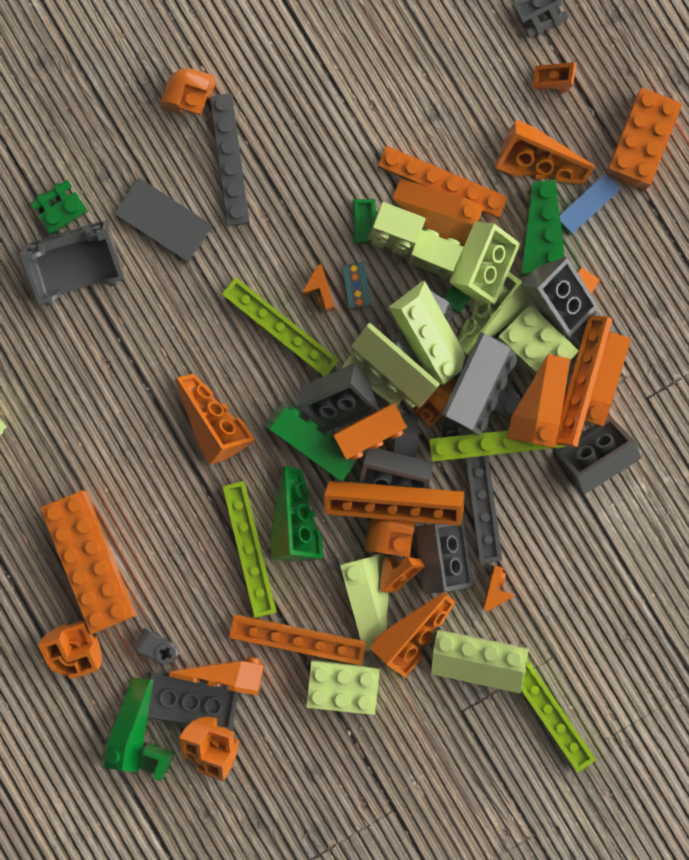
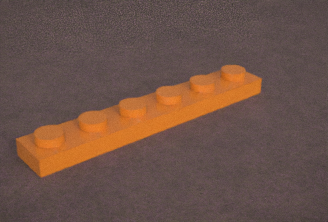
M386 146L378 164V168L408 181L484 205L482 212L498 219L508 199L505 195L389 146Z
M590 315L588 317L561 414L556 440L557 445L578 446L612 319L608 316Z
M237 614L233 616L229 636L231 639L361 666L367 644L366 641Z

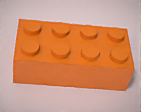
M641 87L635 96L605 173L610 178L646 191L652 183L683 103Z

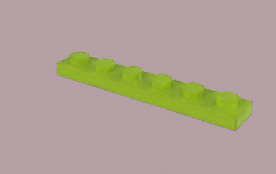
M237 277L234 278L222 293V296L322 376L330 374L339 363V359Z
M508 430L481 433L480 436L471 434L429 439L432 462L553 448L508 439ZM555 445V448L567 447L563 445Z
M242 481L223 486L254 618L277 613L246 483Z
M527 659L521 691L578 773L596 761V759Z

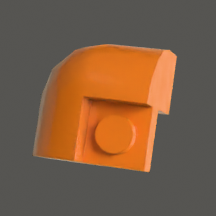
M182 68L174 72L168 79L159 105L162 109L180 115L185 111L201 117L206 100L210 101V96L216 84V78L213 75L195 69Z
M372 518L367 528L364 550L409 557L415 522Z
M85 620L71 625L65 623L44 635L38 644L52 672L56 671L60 675L68 676L69 679L84 676L98 671L102 661L100 644L96 635H90Z
M198 718L192 721L179 737L183 759L188 758L190 762L197 766L195 771L224 781L234 764L238 750V739L233 737V731L225 727H218L217 718Z

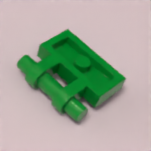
M68 180L61 184L59 182L53 185V189L44 195L42 193L36 196L37 199L30 203L35 211L42 206L45 209L38 216L51 235H54L89 212L76 192L69 196L66 194L65 191L72 187ZM60 196L62 200L51 207L49 202Z

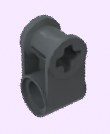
M145 627L133 647L139 653L151 657L162 664L174 662L179 655V649L174 643ZM169 648V653L172 656L165 658V653L163 652V650Z

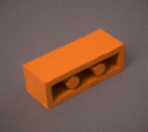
M390 403L332 435L346 460L350 458L353 461L364 455L362 451L368 448L374 450L384 444L383 440L388 437L395 439L404 434L402 430L407 428L395 403Z

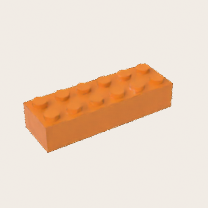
M82 490L41 507L40 510L90 635L137 616L88 492Z

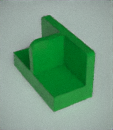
M149 743L143 749L140 768L153 773L152 778L161 782L167 774L175 752Z

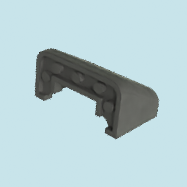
M99 221L27 243L22 247L20 258L38 305L45 304V306L55 304L58 302L57 298L62 293L102 281L109 286H115L120 284L121 280H124V273L108 221Z

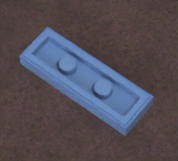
M605 173L560 215L561 225L572 235L618 193L620 188Z

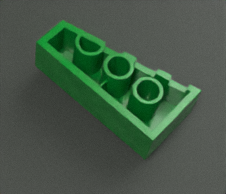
M556 180L533 182L530 187L518 278L528 277L536 268L565 257Z
M278 405L264 424V427L269 431H273L283 441L295 447L301 454L311 459L315 464L342 482L357 459L351 461L349 458L346 460L335 443L334 437L328 432H325L323 435L317 430L319 426L310 419H307V421L299 417L301 413L291 405L288 408Z

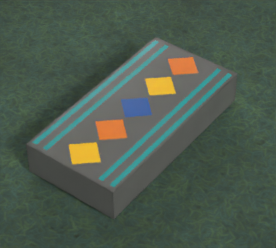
M364 262L342 265L349 310L371 307Z

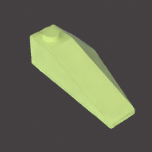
M508 273L496 304L474 301L473 307L475 309L471 318L465 321L457 339L467 355H470L480 332L493 337L520 315L532 301L521 285L523 282L512 273Z
M384 553L340 565L360 640L367 642L365 652L371 650L370 647L376 637L387 629L389 593L381 592L379 589L383 560L385 558Z

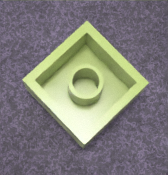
M421 230L409 263L450 280L463 246H460V242L455 239L448 238L446 240L439 237V233L433 230Z

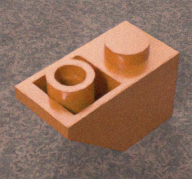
M454 377L447 383L439 386L427 401L415 410L429 427L443 416L442 413L457 383Z

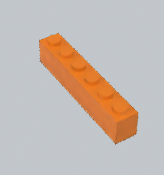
M329 481L324 494L325 514L461 526L464 511V492Z

